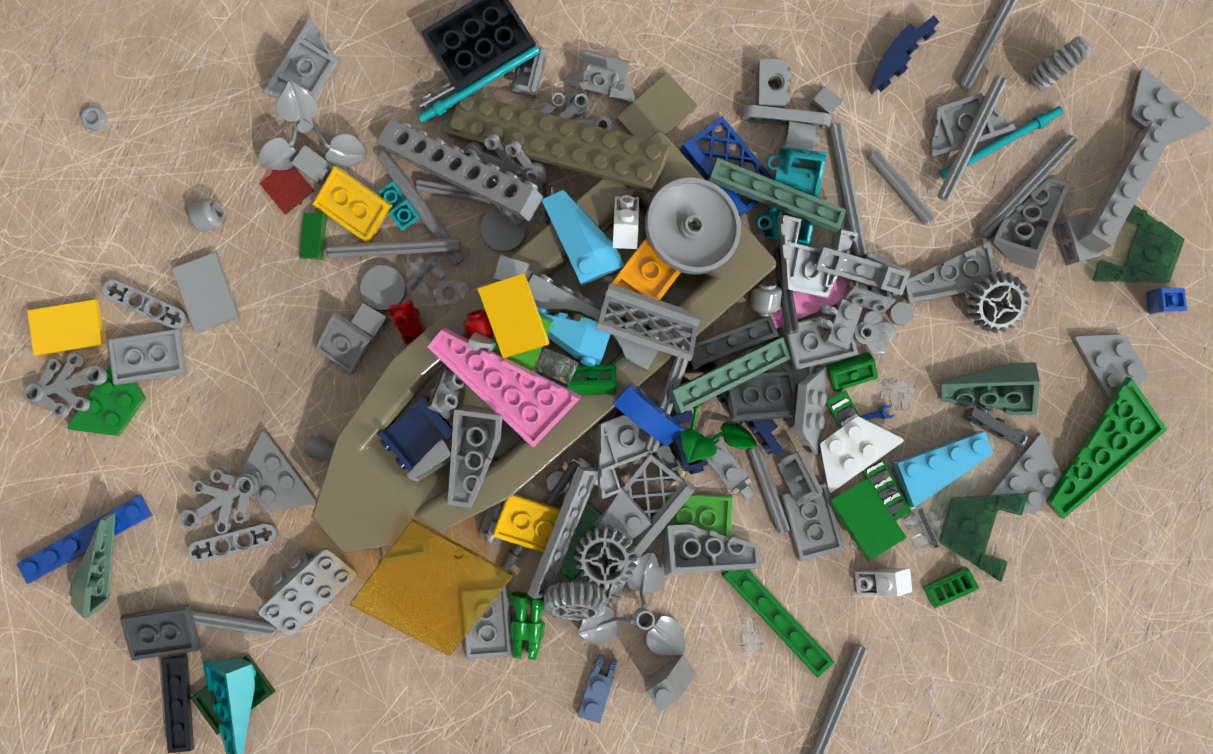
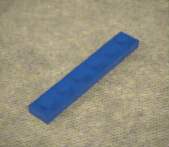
M143 496L130 500L18 562L16 565L26 583H32L86 553L100 519L106 515L116 513L114 537L153 516Z

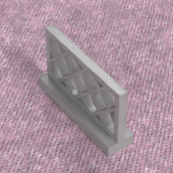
M609 283L602 302L596 329L689 361L692 360L697 329L701 321L700 314ZM625 317L629 322L624 323L620 318ZM612 320L616 325H612L604 321ZM649 325L652 330L647 331L643 326ZM635 328L639 333L632 332L630 329ZM667 333H672L676 338L671 339ZM659 336L662 341L655 340L653 337ZM682 344L687 350L679 348L677 345Z
M653 454L647 457L623 487L626 491L629 489V495L632 499L646 497L647 509L642 510L644 513H648V517L652 521V524L637 535L630 545L637 546V551L634 554L639 557L643 554L695 490V486L691 482L685 481ZM651 461L659 467V476L647 477L646 467ZM673 478L680 484L674 491H665L664 479ZM660 479L662 492L649 493L647 481ZM636 481H644L645 493L632 494L631 485ZM662 496V507L651 509L649 497ZM613 500L594 522V526H598Z

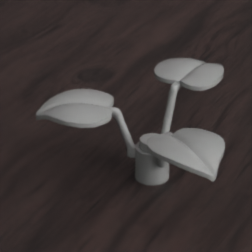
M288 80L276 101V111L284 120L294 122L291 139L288 143L280 136L267 140L261 147L258 159L259 164L264 168L273 170L292 168L294 165L291 162L298 154L297 149L292 147L298 131L307 133L311 129L315 131L323 145L329 148L325 153L327 161L335 166L347 167L354 165L367 155V150L356 136L349 133H340L333 136L329 144L317 128V124L312 120L317 113L316 100L301 85Z
M652 552L641 555L638 561L634 562L637 565V569L632 571L633 577L631 579L626 578L627 585L631 590H640L642 607L635 610L633 618H614L613 610L607 606L602 616L588 619L587 621L582 620L578 629V634L583 639L594 643H606L615 639L619 634V627L615 622L636 623L640 629H650L646 634V643L653 653L666 656L684 655L685 639L679 623L672 617L661 616L656 624H654L655 617L647 609L644 591L655 593L662 588L665 581L663 567Z

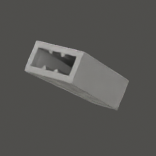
M684 655L678 656L644 679L646 692L659 712L681 698L696 674Z

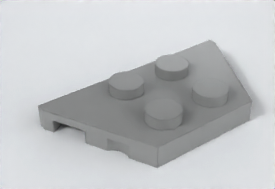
M310 18L264 89L263 93L265 95L279 97L287 81L291 80L305 88L316 99L339 63L317 26Z
M1143 68L1137 73L1138 83L1133 91V103L1129 109L1128 119L1141 130L1152 122L1172 133L1167 143L1168 145L1212 124Z
M982 93L940 106L935 110L930 149L931 159L960 149L985 97ZM994 107L978 143L1012 132L1016 127L1013 123L1009 124L1000 115L1001 112Z
M1125 334L1076 336L1071 338L1108 404L1126 377L1132 378L1139 388L1148 375Z
M816 367V374L810 373L806 376L805 380L798 384L794 432L800 437L803 445L809 446L808 454L819 455L821 429L824 427L823 406H825L827 401L825 393L827 367Z
M267 431L261 432L240 475L251 473L257 477L259 489L254 496L266 512L315 504L317 498ZM247 481L246 485L248 488H251L250 482Z
M1037 433L984 498L983 501L985 503L1036 514L1062 477L1042 433Z

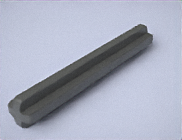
M777 248L774 250L773 256L776 261L775 269L778 287L782 290L781 306L785 332L787 334H796L799 327L793 291L783 289L781 251Z

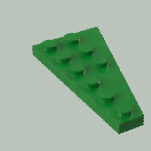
M1126 377L1047 498V502L1058 517L1065 519L1167 431V428L1132 378Z

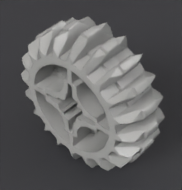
M1081 36L1075 37L1030 72L1028 77L1031 79V83L1039 91L1047 89L1091 55L1090 45Z
M998 271L997 274L989 272L988 278L980 276L981 283L973 282L976 288L974 291L968 290V293L972 296L965 299L966 303L970 304L965 308L970 313L969 319L974 321L975 326L980 327L986 332L989 330L993 333H997L999 330L1006 332L1007 326L1015 328L1014 322H1022L1021 314H1027L1024 307L1030 305L1025 300L1030 297L1029 293L1025 291L1027 286L1021 283L1022 281L1019 277H1014V274L1010 272L1006 274L1003 271ZM1010 290H1011V292H1012V302H1011V303H1010V301H1009V298H1010V295H1011V293H1009ZM991 300L996 301V302H997V301H1001V302H1003L1004 304H1001V303H993ZM984 301L986 302V308H985V310H984V311H986L985 315H984V313H983V302H984Z
M608 525L604 527L603 532L599 527H595L594 533L590 530L587 531L586 537H581V545H577L575 550L578 553L574 556L575 560L580 561L576 564V569H583L580 576H588L587 583H591L593 580L598 586L604 584L605 590H608L610 584L614 589L618 588L619 583L625 585L627 582L626 578L631 579L633 577L632 571L637 569V565L634 562H637L639 556L634 554L637 551V546H630L633 539L628 538L625 540L626 532L623 531L621 535L617 534V527H614L613 531L609 532ZM603 542L601 550H594L593 553L588 552L592 545ZM611 543L618 546L621 549V551L615 550L612 547ZM605 550H606L607 558L610 559L609 562H608V565H607L606 558L603 556L604 553H605ZM625 563L621 570L610 573L613 565ZM592 564L599 566L601 572L594 568Z
M564 581L563 583L551 585L546 589L544 606L547 614L554 618L567 619L569 621H587L588 619L599 618L605 613L607 597L604 589L596 584L591 585V583H582L581 581Z

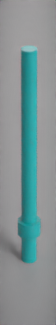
M536 45L532 46L442 101L439 99L434 102L432 107L418 115L420 121L424 123L437 114L440 116L447 112V108L539 54L538 47Z
M1058 106L1045 114L1040 113L1033 117V120L972 153L967 166L1027 133L1047 126L1049 121L1064 113L1063 109ZM952 165L939 172L943 180L946 178Z

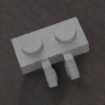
M840 299L836 308L821 304L819 310L833 317L832 321L822 317H816L814 323L828 330L824 342L844 351L848 350L863 307L854 305L845 299Z

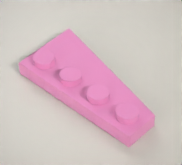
M838 276L827 298L793 291L797 320L819 312L821 304L836 305L849 292L846 289L849 280ZM782 306L771 315L776 329L784 326Z

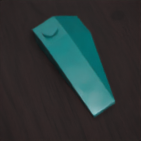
M242 658L203 661L208 691L213 690L216 703L212 706L214 712H217L218 717L222 721V724L219 725V731L226 754H243L255 689V668L252 663Z

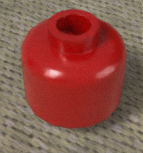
M485 309L476 310L466 315L467 318L463 322V327L468 339L471 338L474 332L491 339L493 338L494 332Z

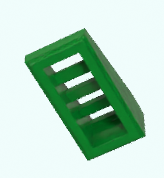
M962 566L923 588L933 607L937 608L979 589V586L970 569ZM962 576H964L967 582V585L965 586L960 578ZM955 580L959 588L958 590H955L951 581ZM944 584H946L947 588L950 591V594L948 595L946 594L942 586ZM933 589H938L942 596L941 599H938Z

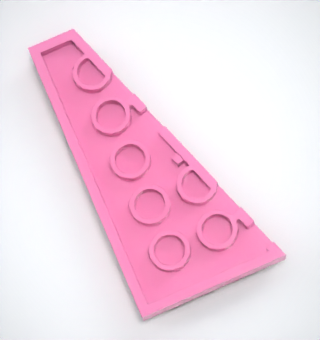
M447 328L442 329L427 346L495 412L501 414L502 419L533 448L582 397L507 358H503L493 351L487 352L486 348H479L478 351L469 349L467 347L469 339Z

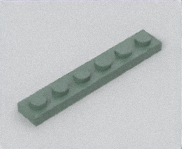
M717 158L709 181L836 233L840 230L846 213L844 208L720 158Z
M776 338L669 390L668 393L676 413H683L791 359L784 338Z

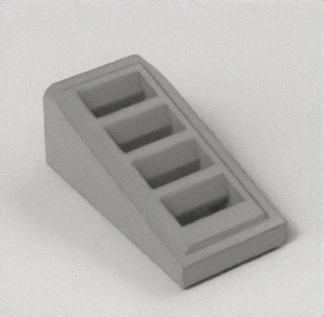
M443 438L439 440L407 474L408 478L418 482L449 463L451 460V444L449 441Z

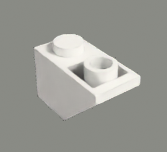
M629 195L615 196L613 248L637 249L639 197Z
M910 568L855 571L857 595L901 596L912 592Z

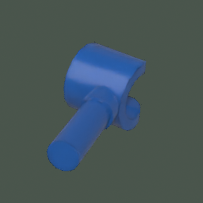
M884 405L878 411L860 417L866 420L879 417L889 419L893 418L895 414L887 416L885 409L892 407V405Z

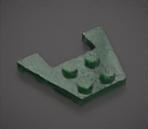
M1134 205L1125 221L1136 224L1137 229L1123 267L1100 260L1092 281L1170 282L1185 238L1161 221L1158 222L1147 214L1146 210H1141Z
M1023 493L951 497L938 541L996 580L1002 582L1008 562L1005 559L985 554L991 531L999 510L1022 516L1028 496Z

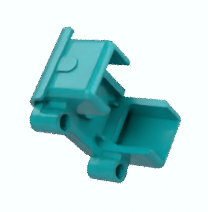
M781 146L779 154H770L767 157V165L771 169L776 170L774 181L819 198L827 152ZM773 158L778 159L776 165L770 164ZM769 206L768 214H759L756 217V223L760 229L765 230V238L780 241L778 216L798 217ZM761 219H767L765 224H760ZM801 220L797 244H811L813 223Z

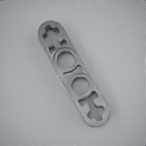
M746 105L743 107L742 113L743 120L786 126L789 121L815 125L816 129H829L831 124V115L823 112Z
M109 280L103 285V294L107 299L174 329H183L189 322V316L184 310L126 283ZM117 287L118 290L125 292L124 296L114 294L111 288ZM138 293L141 297V302L139 305L133 306L130 299L132 295ZM155 303H159L162 308L161 313L157 316L151 313V307ZM168 313L177 316L179 315V318H181V322L175 323L174 319L166 316Z
M265 523L200 540L189 546L187 550L188 556L194 562H203L275 542L279 531L274 524ZM265 527L267 531L271 530L272 535L269 536V540L267 537L256 539L255 534L265 532ZM242 533H246L250 537L248 546H243L239 542V536ZM219 539H224L228 544L225 552L217 549ZM198 545L201 549L210 546L211 551L202 553L201 555H196L195 550L198 549Z

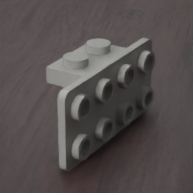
M323 548L313 558L304 551L300 556L293 558L290 565L284 571L274 576L271 582L273 595L258 608V613L284 634L292 636L356 577V572L328 548Z

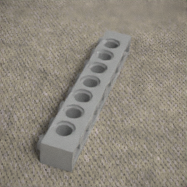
M390 119L376 142L387 152L528 222L543 199V196L537 191L538 187L532 182L525 180L523 183L519 181V177L509 171L504 174L500 172L501 169L490 162L485 165L479 157L471 153L469 156H466L464 151L457 146L452 145L450 148L440 138L434 137V139H431L429 134L419 128L414 131L412 126L402 120L398 123Z

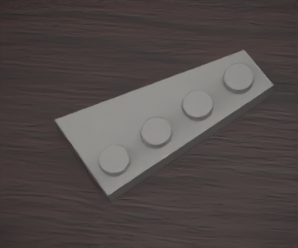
M989 241L909 278L904 289L907 304L967 293L968 290L974 291L976 287L973 285V282L981 283L980 276L988 278L989 272L997 274L991 242Z

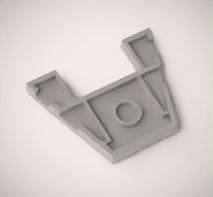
M779 215L783 289L827 298L838 276L815 269L821 249L797 244L802 219ZM840 229L835 234L832 249L849 254V248L852 242H856L859 233Z
M625 414L597 424L599 499L622 492L614 470L615 467L654 453L655 457L673 471L683 468L681 462L672 454L669 446L667 447L660 442L656 452L647 450L645 444L649 434Z

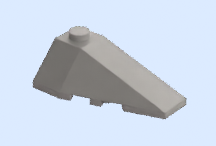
M1048 177L1031 193V196L1023 204L1016 208L1009 218H1006L1001 223L993 243L1012 263L1033 270L1036 269L1071 184Z
M463 405L454 409L447 505L466 508L473 506L501 439V414L488 408Z
M690 524L666 526L662 551L664 576L761 568L759 544L735 537H727Z

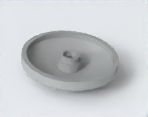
M689 177L674 180L658 191L648 206L645 217V230L652 250L667 266L686 274H704L719 268L734 254L740 241L741 221L734 202L723 189L710 181Z

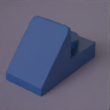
M1158 288L1146 293L1149 314L1187 311L1185 288Z

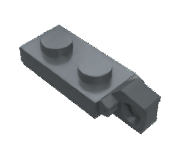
M978 406L965 410L963 414L964 419L1001 440L1005 439L1019 448L1024 447L1029 435L1021 428L1012 429L1008 426L1009 423L1007 421L991 417L986 409Z

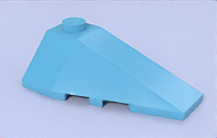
M564 190L542 199V203L581 287L624 268V263L617 248H613V242Z
M537 307L539 314L553 320L547 336L550 340L575 358L580 359L581 363L588 366L600 365L610 333L596 329L597 321L581 317L580 321H575L568 317V314L561 312L552 316L549 315L547 310Z

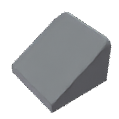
M825 86L810 104L819 112L831 114L842 100Z

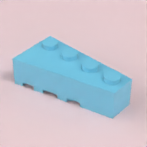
M976 431L891 462L908 506L916 507L991 456L993 451L986 432Z

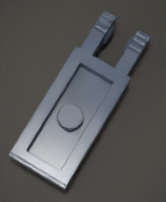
M600 654L598 655L594 670L591 671L578 712V717L599 724L614 680L613 675L618 661L616 659L610 661L607 675L600 673L599 671L604 661V656Z

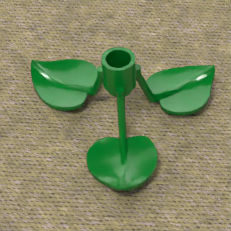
M704 402L693 407L694 420H692L691 429H684L680 434L681 447L688 463L714 457L717 452L714 442L721 437H724L727 445L738 449L754 448L757 445L750 432L735 422H724L720 427L722 432H719L712 439L695 431L698 406L703 405Z

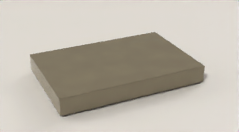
M667 72L619 114L617 120L630 135L648 139L659 131L667 135L692 113L698 105Z

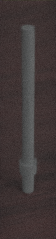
M572 461L545 500V504L554 505L573 477L577 467H580L577 462ZM515 544L512 549L508 550L504 556V562L496 572L499 577L504 578L511 566L516 565L521 557L520 553L524 546Z

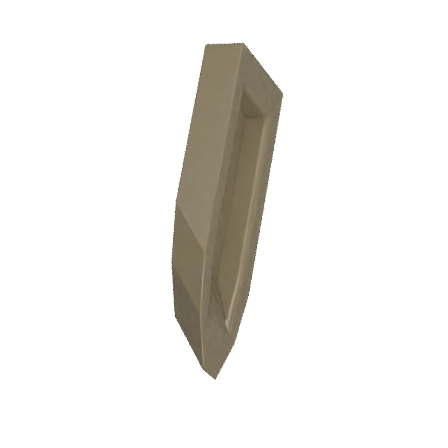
M660 131L654 133L647 140L667 144L671 150L654 192L602 178L575 201L612 242L615 196L629 195L639 197L638 249L647 237L645 230L646 212L651 200L658 191L677 179L689 177L704 179L670 139ZM741 221L739 244L727 262L719 268L704 274H686L681 272L660 301L700 314L701 321L698 325L697 337L776 267V261ZM552 222L510 257L529 263V270L533 271L532 275L535 274L539 277L540 274H544L553 280L552 284L556 287L566 286L574 291L573 296L581 300L585 297L595 303L594 307L600 311L605 297L604 293L608 289L609 283H612L622 270L620 269L581 287ZM617 248L624 266L637 249ZM494 271L390 361L337 436L312 518L342 553L427 540L512 497L616 407L613 404L615 398L631 382L638 388L673 358L674 355L658 351L649 369L645 371L625 359L622 349L610 334L600 365H616V394L581 395L580 400L534 448L502 419L501 439L473 506L466 508L447 505L450 462L418 482L410 480L407 476L410 471L408 469L403 470L395 460L397 458L392 450L390 452L382 446L380 443L382 438L379 436V433L386 431L416 406V402L421 397L426 396L429 400L431 399L429 397L430 391L435 388L441 370L446 369L454 373L427 346L444 328L467 338L463 322L467 318L466 315L468 313L485 309L477 288L496 282L493 279ZM549 312V315L554 316V314H559V312ZM561 312L568 314V317L575 321H580L581 317L587 318L580 314ZM625 317L620 318L623 322L627 320ZM649 325L643 326L647 331L652 330ZM667 333L671 339L676 338L672 333ZM548 338L550 343L543 346L538 357L540 368L535 373L568 389V365L585 364ZM466 383L464 384V387L460 390L456 408L469 405L493 410ZM453 409L451 418L446 419L452 427H453L454 409Z

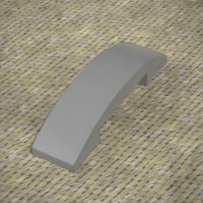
M822 247L815 267L819 271L842 276L903 295L910 275L909 272L827 247Z

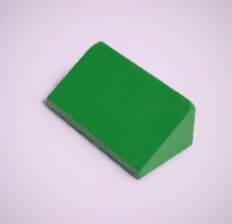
M320 212L303 214L299 258L323 260L326 214Z
M869 352L826 365L834 392L878 378L875 359Z
M568 365V389L579 395H615L616 365Z

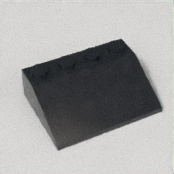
M472 0L421 31L424 41L457 92L536 44L509 0Z

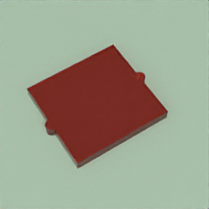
M294 166L287 170H272V174L260 183L262 188L285 215L298 204L302 205V201L314 192Z

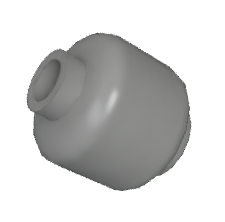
M205 199L189 207L187 218L191 226L198 231L205 232L219 227L223 222L225 214L218 202Z
M760 281L751 290V308L758 312L760 316H771L772 313L777 312L781 307L782 290L773 281Z

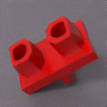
M411 300L399 305L393 304L389 306L388 310L395 326L398 327L405 345L410 344L425 331L419 318L420 312L414 307Z

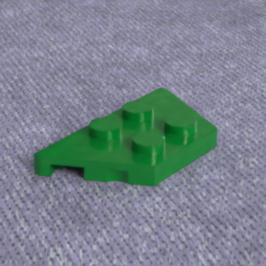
M110 364L106 370L107 380L101 385H96L87 397L90 401L89 409L84 412L78 411L66 428L75 431L120 436L146 397L142 389L137 386V382L114 385Z

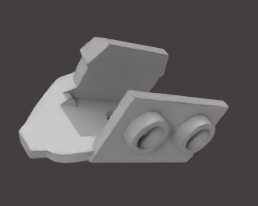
M585 50L582 70L565 77L563 81L565 86H575L582 90L587 89L609 95V97L620 98L630 103L635 101L636 98L633 90L626 82L630 61Z

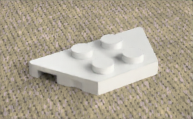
M856 416L820 442L829 492L832 493L904 441L902 437L862 417Z

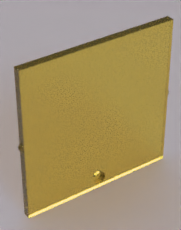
M412 518L383 559L378 561L377 567L352 599L350 606L450 656L476 622L483 617V613L510 581L513 573Z

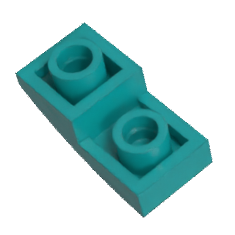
M394 181L376 193L393 205L388 213L401 231L420 219Z

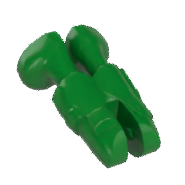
M510 592L508 600L514 606L516 618L510 622L513 658H522L523 640L529 641L528 659L536 660L545 630V623L540 620L545 609L544 598L533 599L531 597L530 620H527L526 609L529 595L525 592Z

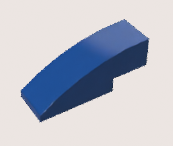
M632 382L613 402L636 425L667 447L684 431L651 397L647 398Z

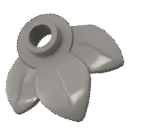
M872 310L867 312L863 317V321L857 324L853 336L855 341L865 345L870 353L881 355L885 354L884 343L894 338L896 330L891 324L883 322V313ZM863 330L866 331L867 337L863 334Z

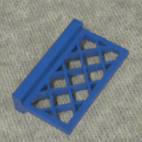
M723 116L693 139L686 141L679 150L707 181H709L714 167L712 165V157L724 158L727 162L728 159L740 161L739 166L742 168L743 161L751 162L755 166V173L758 174L759 171L760 175L774 180ZM721 125L726 131V138L714 137V129ZM699 140L710 141L709 151L700 150L695 143ZM713 141L725 143V153L713 152ZM729 144L737 145L741 149L740 156L728 154ZM719 186L734 202L740 218L759 203V201L752 199V202L746 206L740 199L741 194H736L732 190Z

